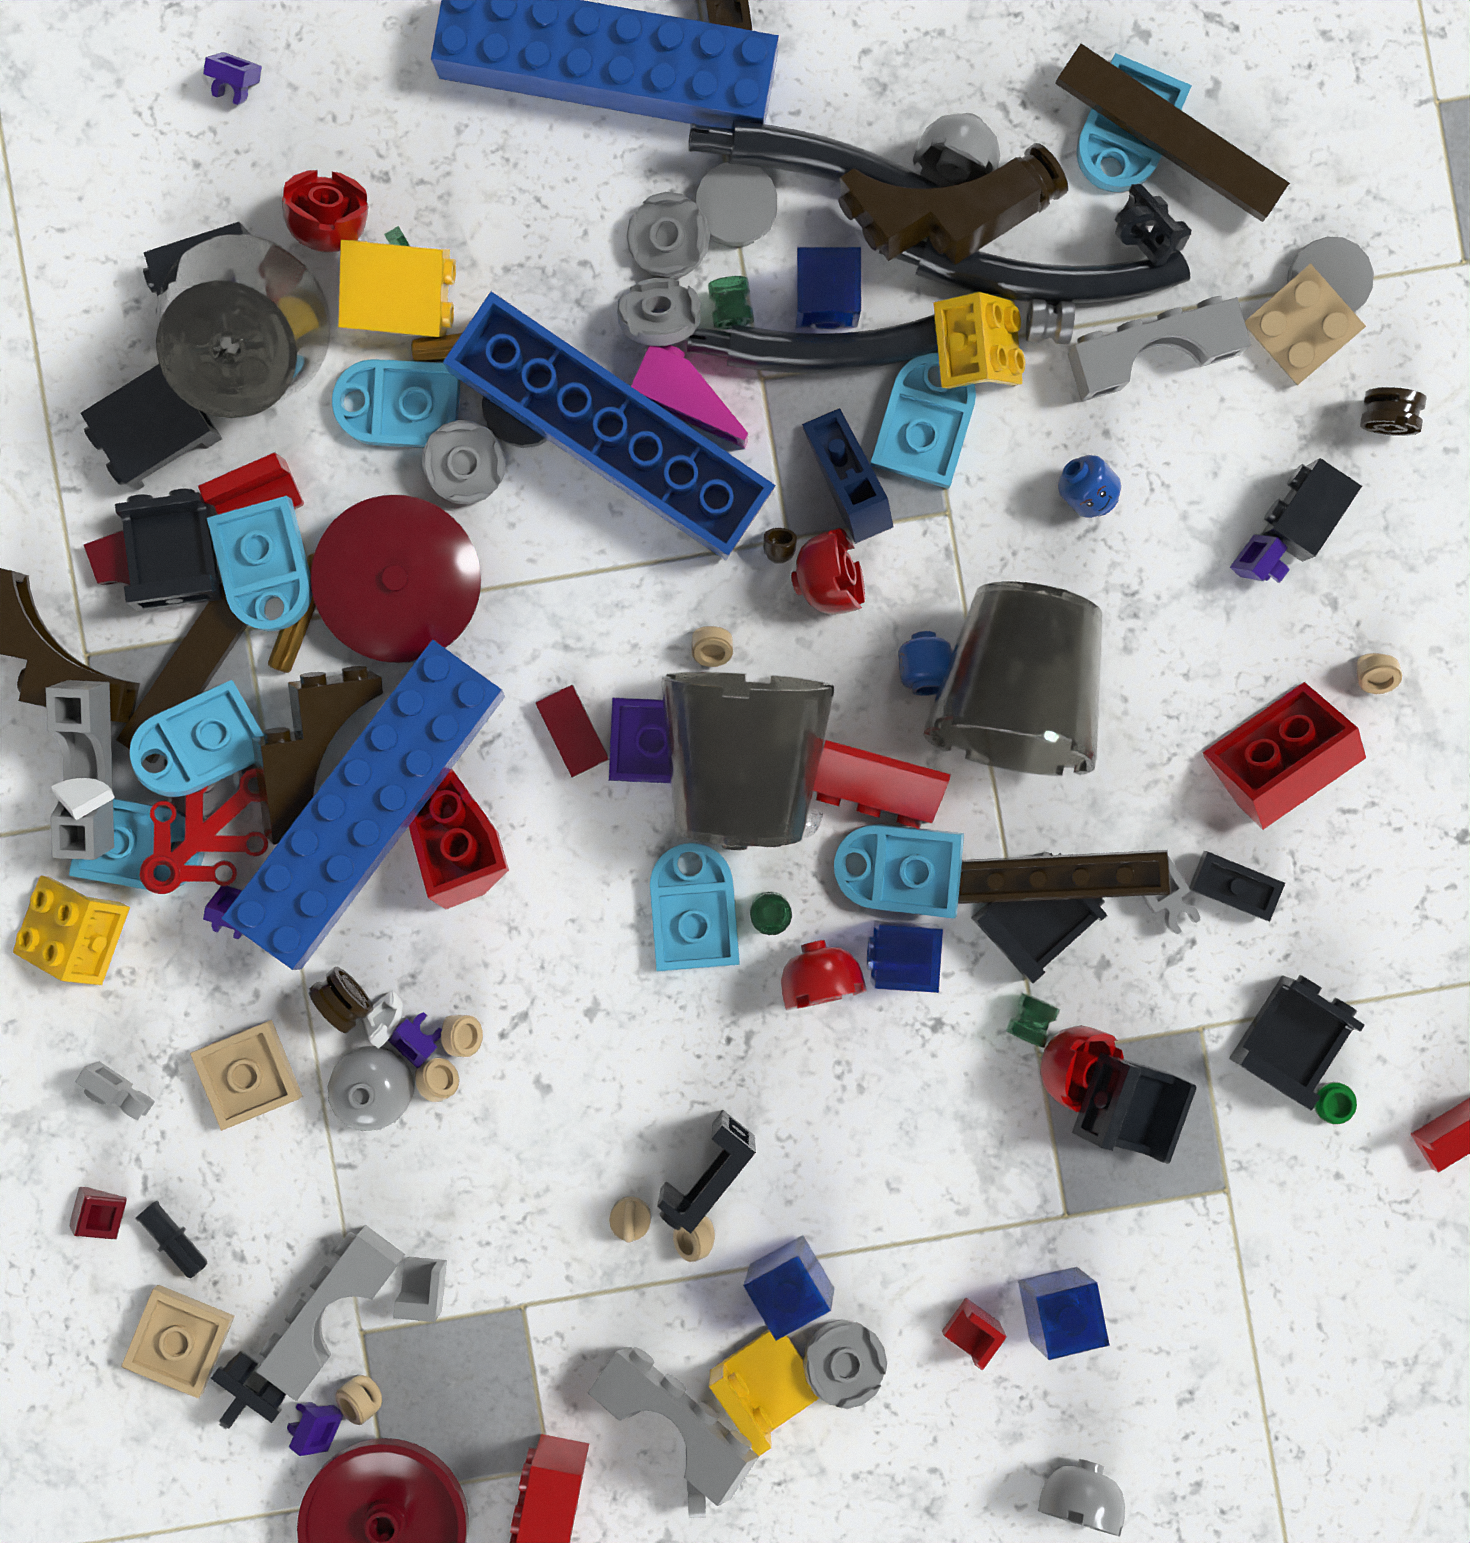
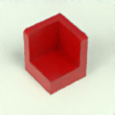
M968 1298L964 1299L942 1330L944 1337L971 1355L974 1365L980 1370H984L1007 1338L1000 1322Z

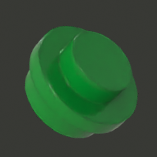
M1328 1082L1317 1090L1316 1094L1320 1096V1099L1314 1109L1322 1120L1330 1124H1343L1353 1117L1357 1109V1099L1351 1088L1340 1082Z

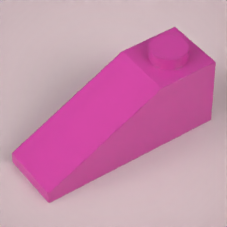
M672 345L661 347L649 346L631 387L678 419L745 449L748 443V432L692 363L684 358L685 353Z

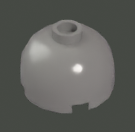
M957 113L941 116L926 128L920 138L912 161L914 166L917 162L922 166L920 176L943 188L975 180L998 169L1000 150L997 137L980 117L972 113Z
M362 1046L345 1055L334 1067L327 1086L328 1102L335 1116L346 1126L360 1131L380 1130L395 1123L407 1110L414 1094V1081L407 1062L400 1055L397 1056L382 1046L379 1049L376 1046Z
M1079 1459L1077 1467L1062 1466L1053 1471L1048 1477L1040 1495L1038 1511L1120 1537L1125 1519V1502L1123 1493L1117 1483L1102 1475L1104 1466Z

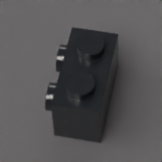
M1321 458L1307 466L1301 464L1287 482L1291 490L1283 501L1277 499L1264 517L1268 524L1261 533L1264 536L1278 537L1288 547L1286 551L1302 562L1316 557L1362 488V485Z

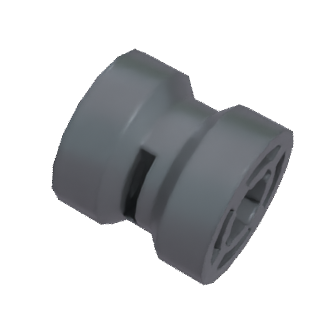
M1031 299L1026 320V341L1040 343L1043 339L1052 338L1056 344L1069 345L1075 321L1074 302L1060 301L1056 306L1047 304L1045 300Z

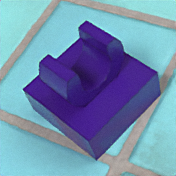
M221 52L205 57L203 74L215 78L211 85L212 96L217 98L223 96L226 91V84H229L234 90L233 104L238 105L246 101L248 97L247 87L260 82L262 66Z
M1254 534L1230 568L1242 578L1268 581L1272 577L1277 583H1280L1290 570L1285 563L1279 560L1288 547L1278 537Z
M228 885L220 886L207 903L203 920L212 922L211 927L214 932L218 933L222 926L235 930L233 938L239 939L242 936V933L221 919L242 890Z
M424 1012L418 1014L412 1023L406 1018L388 1039V1042L417 1069L437 1048L435 1043L441 1037L442 1032L440 1027L432 1035H425L421 1032L420 1024L428 1016Z
M313 1402L297 1403L295 1408L303 1415L300 1422L288 1423L287 1425L288 1432L293 1436L289 1448L298 1456L328 1452L344 1415L335 1405L318 1407Z

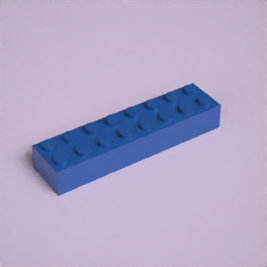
M441 0L431 61L439 79L688 124L695 123L696 125L731 129L733 120L759 124L766 123L778 57L779 35L584 0Z
M490 291L443 361L451 375L725 561L776 486L492 291Z
M432 639L221 919L291 970L302 969L505 698L503 690Z

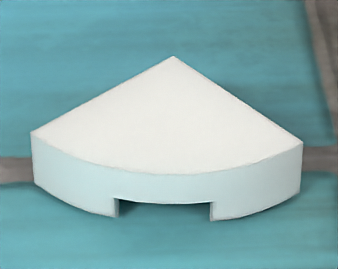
M74 778L51 786L55 797L75 820L115 798L108 785L91 778Z
M393 990L373 1005L372 1013L366 1018H361L369 1041L378 1049L393 1034L401 1018L402 1000Z

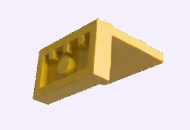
M977 292L933 302L942 388L951 389L987 381L1012 386L1023 383L1022 373L1025 371V357L1019 348L1018 331L1021 328V316L1014 301Z
M40 876L35 890L32 892L30 904L21 929L17 933L13 953L60 981L102 985L130 907L118 901L86 897L51 877Z
M779 1324L774 1325L710 1369V1389L741 1434L751 1442V1448L758 1456L772 1448L771 1432L819 1399L806 1382L803 1368L804 1359Z

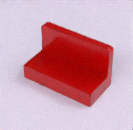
M275 452L198 485L204 502L214 506L218 515L284 496L292 499L294 510L304 505L286 460Z
M1470 1098L1411 1133L1412 1138L1431 1169L1438 1173L1470 1154Z

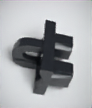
M1142 184L1131 185L1129 199L1114 219L1118 224L1115 235L1125 245H1137L1154 266H1164L1172 252L1183 250L1192 230L1184 221H1175L1168 214L1167 202L1161 196H1152ZM1146 226H1153L1151 232L1147 230Z
M240 1351L225 1367H218L210 1378L236 1397L219 1420V1425L225 1430L233 1425L246 1406H249L270 1423H273L282 1410L279 1406L286 1396L283 1391L268 1380L259 1392L245 1383L259 1363L243 1351Z

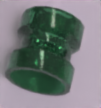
M728 276L708 283L709 299L716 303L715 310L712 312L714 328L726 330L732 329L733 324L747 326L754 322L753 308L745 299L750 293L747 277Z
M763 892L752 901L750 907L751 922L755 929L762 934L769 936L778 935L790 925L792 919L790 904L778 892Z
M1022 992L1017 1002L1019 1011L1016 1017L1010 1019L1005 1031L1031 1044L1045 1048L1049 1038L1048 1027L1050 1023L1057 1020L1061 1009Z

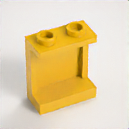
M341 240L338 327L432 337L446 335L447 328H452L454 322L453 302H448L449 285H454L456 260L450 259V249L373 243L361 240Z

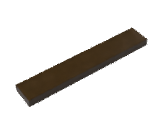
M1080 43L1055 82L1056 85L1261 222L1268 217L1290 184L1082 43Z
M223 582L220 584L222 600L208 602L116 739V741L130 749V744L136 730L146 720L203 693L248 626L238 619L230 609ZM151 754L145 760L149 763H156L160 754Z
M1168 850L962 860L958 904L1170 895Z

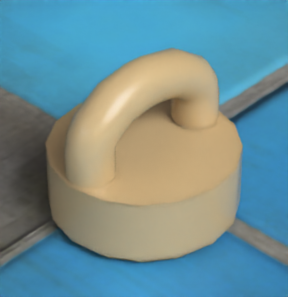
M703 626L693 632L692 657L696 662L703 666L718 667L726 664L733 655V639L729 631L716 626Z
M1370 653L1359 657L1357 660L1358 683L1361 689L1367 693L1384 694L1398 687L1402 681L1400 664L1396 658L1390 655Z
M470 1015L447 1016L443 1021L441 1042L445 1051L455 1057H470L475 1054L483 1040V1030L480 1022Z
M434 1058L423 1064L415 1072L417 1088L426 1100L441 1102L454 1095L458 1089V1072L455 1066L446 1059Z
M630 1196L620 1199L611 1210L609 1218L611 1230L617 1237L628 1243L640 1239L647 1233L652 1218L650 1208L646 1202L637 1197Z
M706 1216L691 1234L683 1227L679 1231L673 1230L675 1248L678 1254L688 1262H696L707 1257L713 1248L715 1240L714 1227Z
M358 1375L337 1390L335 1396L342 1414L355 1425L365 1423L380 1409L382 1404V1394L379 1387L371 1378L364 1375ZM362 1387H364L370 1393L371 1399Z

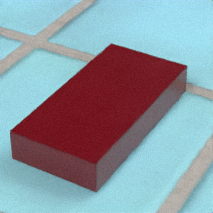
M570 685L535 703L571 778L609 760V756L574 685Z

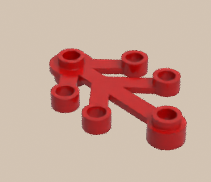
M251 769L242 775L239 782L240 789L204 823L203 794L207 787L199 792L186 795L185 840L172 852L170 824L176 819L177 810L169 801H159L151 807L150 818L154 822L153 854L147 857L140 867V880L147 890L155 894H167L177 889L181 882H215L217 885L227 886L235 881L237 869L232 862L227 860L219 861L214 866L184 865L197 852H246V854L253 857L260 856L266 852L268 840L261 832L253 831L245 836L216 835L251 801L260 802L259 793H252L248 789L249 780L257 777L256 769ZM166 805L171 809L172 815L168 821L163 822L156 818L155 810L158 806ZM252 836H259L263 840V848L258 852H252L247 848V840ZM166 865L170 869V877L164 881L156 879L154 876L156 866ZM222 865L229 866L233 873L232 877L227 881L219 880L215 874L216 869Z

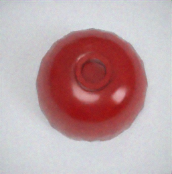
M308 170L294 175L285 182L282 198L283 216L289 232L300 244L323 253L340 251L341 240H358L362 236L368 217L369 206L366 190L355 179L333 171L332 178L318 177V170Z
M841 527L823 532L809 539L799 551L796 559V571L791 573V581L798 596L803 595L807 603L819 612L830 615L845 614L862 608L860 604L865 603V584L860 562L853 563L847 552L855 548L850 537Z
M825 940L801 945L802 953L787 962L781 977L782 996L786 1010L840 1000L843 997L842 995L853 993V996L867 992L858 961L850 952L841 947H826Z
M1082 1025L1061 1030L1050 1040L1041 1058L1040 1075L1047 1092L1064 1107L1079 1113L1100 1052L1124 1059L1123 1051L1115 1046L1114 1041L1118 1040L1113 1035Z

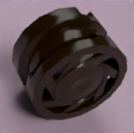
M1034 143L1026 149L1024 157H1016L1041 186L1039 213L1049 206L1051 199L1058 200L1068 192V181L1065 173L1054 155L1040 143Z
M1378 387L1366 391L1364 398L1367 412L1361 416L1360 427L1366 431L1383 435H1416L1422 429L1423 419L1419 415L1420 411L1425 409L1427 397L1421 392L1405 388Z
M334 967L326 974V980L323 983L320 981L316 982L309 988V996L315 1007L340 1032L348 1033L356 1026V1020L359 1017L366 1018L373 1012L372 1002L366 992L351 975L339 967Z

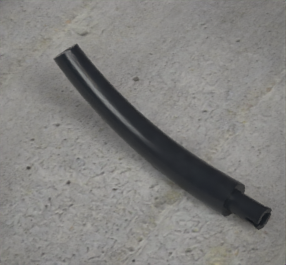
M733 120L731 129L696 125L695 123L690 125L688 151L728 155L729 164L794 171L839 183L841 176L852 169H856L870 178L894 186L917 189L941 188L891 160L825 136L785 127Z
M928 236L927 241L921 240L895 257L901 261L918 266L915 275L974 293L982 292L1004 299L1030 302L1031 299L1045 300L1046 303H1059L1060 301L1093 303L1119 300L1164 290L1185 283L1191 278L1188 263L1180 251L1172 252L1164 266H1154L1148 258L1107 265H1051L1020 261L981 251L974 252L954 265L945 253L939 254L935 250Z
M934 314L895 326L847 333H795L733 324L731 332L697 327L695 332L689 336L687 353L695 352L728 357L727 366L787 373H830L861 370L906 361L938 350Z

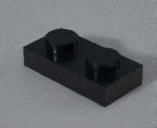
M1203 851L1189 889L1270 922L1285 882L1208 851Z

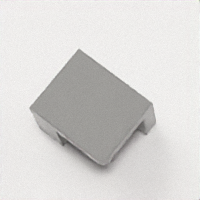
M407 1257L405 1259L401 1292L394 1303L393 1318L436 1322L443 1307L447 1260Z

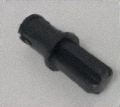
M155 1201L135 1219L141 1223L160 1245L157 1250L159 1252L164 1250L187 1278H192L205 1268L207 1259L183 1233L187 1229L184 1226L180 1229L159 1205L160 1203Z

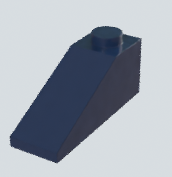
M838 408L802 424L839 513L855 544L894 528L888 497L841 409Z

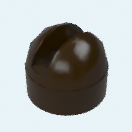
M772 528L766 531L763 539V549L768 559L775 564H784L792 559L796 551L797 535L786 528Z

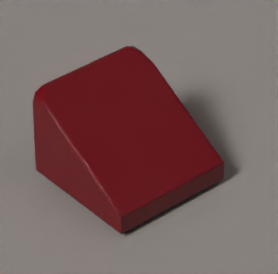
M79 1187L69 1224L73 1235L117 1239L127 1198L89 1187Z

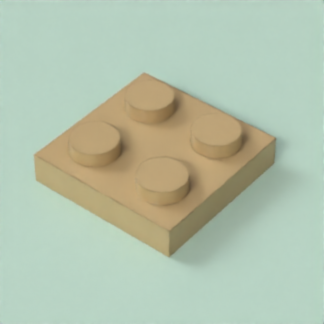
M1311 263L1244 321L1247 330L1296 385H1299L1366 327Z
M272 1020L190 1053L221 1131L303 1097Z
M157 1285L152 1289L121 1367L199 1399L205 1391L235 1316Z

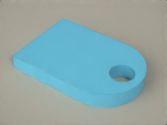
M1115 53L1111 64L1182 110L1192 85ZM1092 108L1079 135L1076 148L1077 161L1084 176L1096 187L1110 192L1129 191L1132 184H1143L1151 176L1162 156ZM1105 158L1116 159L1121 165V174L1115 177L1107 176L1101 169V161Z
M929 353L909 361L897 375L870 465L949 489L974 409L976 390L975 384L951 389L932 385L928 379V371L933 367L939 366L938 353Z
M379 359L364 360L350 366L338 378L332 394L333 412L339 425L351 437L364 444L424 448L429 436L441 425L458 420L461 381L448 372L444 363ZM352 391H360L365 396L364 406L356 412H349L344 407L345 397Z
M284 496L208 517L207 521L227 602L236 617L245 624L264 631L283 630L298 622L308 610L313 593L311 574L292 499ZM279 597L283 601L284 611L279 618L269 620L265 615V605L270 599Z
M230 680L154 715L141 724L130 744L131 765L138 780L149 790L163 796H185L254 764L252 738L261 737L264 734L233 680ZM151 754H160L167 759L168 763L163 771L150 773L142 767L143 760Z
M114 798V848L95 860L72 859L69 876L147 890L140 880V867L143 861L153 854L154 822L150 818V809L153 805ZM161 806L156 808L155 816L159 821L164 822L171 818L172 811L170 808ZM177 810L176 819L170 824L171 850L176 842L185 840L186 814ZM197 852L184 865L201 866L204 852ZM166 865L155 867L154 876L156 879L164 881L170 877L171 872ZM181 882L178 887L184 885L187 882Z
M871 824L861 827L846 836L837 849L834 859L836 881L842 892L851 901L866 908L954 919L957 917L964 833L884 824ZM852 852L861 854L866 860L867 867L862 875H854L846 867V858Z
M683 843L669 849L658 859L650 877L656 970L667 971L740 965L733 877L727 861L715 849L700 843ZM694 852L700 856L702 868L699 873L688 876L680 871L678 859L683 853Z

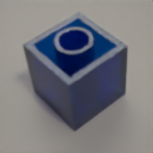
M797 247L795 263V328L835 330L845 327H857L861 314V247Z
M874 920L873 937L869 936L867 945V970H871L870 982L875 989L939 993L943 928L931 923Z
M803 1235L751 1263L743 1284L775 1341L830 1312L835 1290Z
M1073 1267L1018 1281L1030 1342L1048 1360L1110 1346L1098 1283L1080 1268Z

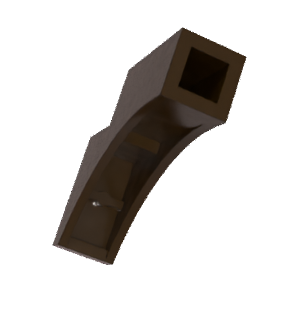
M1016 157L1000 168L975 180L959 185L931 189L890 185L870 178L856 169H852L840 177L841 197L838 198V202L844 215L849 220L855 219L862 227L863 236L868 245L874 251L879 249L888 261L929 236L935 250L939 254L945 253L953 264L956 265L1037 213L1041 186Z
M0 568V654L27 660L26 667L21 670L17 681V688L20 692L18 701L46 707V688L67 680L109 682L110 721L128 723L134 714L140 683L101 673L68 653L56 641L42 621L31 593L29 575Z
M366 666L346 667L342 669V675L326 677L325 672L304 673L300 675V681L288 682L294 731L290 732V729L286 727L271 728L263 731L264 736L252 738L264 835L273 845L280 842L313 798L316 776L321 760L336 732L360 707L383 694L382 677L372 671H368Z

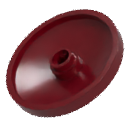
M382 495L363 500L349 507L328 526L314 553L311 567V586L314 602L323 622L339 641L365 657L383 662L403 663L417 661L432 639L446 648L464 632L472 620L479 602L481 570L478 556L469 536L462 526L446 511L417 497Z
M393 1438L361 1441L341 1450L329 1459L310 1483L303 1497L297 1522L298 1543H467L469 1531V1514L466 1498L451 1469L426 1448L409 1441Z

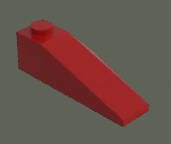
M451 769L408 826L427 897L444 909H449L485 895L509 871L498 831L453 769Z

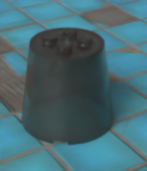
M231 234L217 236L205 240L186 251L170 268L162 283L156 312V351L158 362L168 384L180 398L204 413L222 418H242L258 414L303 389L316 375L325 359L331 336L330 311L325 294L311 270L294 255L281 248V245L252 235ZM225 337L231 338V344H239L240 347L235 354L229 353L228 348L223 349L221 346Z
M1001 581L980 586L975 592L927 718L923 732L924 738L943 751H951V747L954 746L966 751L965 759L996 768L1049 776H1062L1064 768H1074L1073 773L1078 775L1092 772L1096 765L1098 745L1102 610L1095 603L1078 594L1042 584Z
M679 672L662 676L661 687L675 832L688 839L721 844L723 849L746 850L748 846L781 847L782 845L802 841L834 697L833 684L779 675H771L770 683L746 681L747 673Z

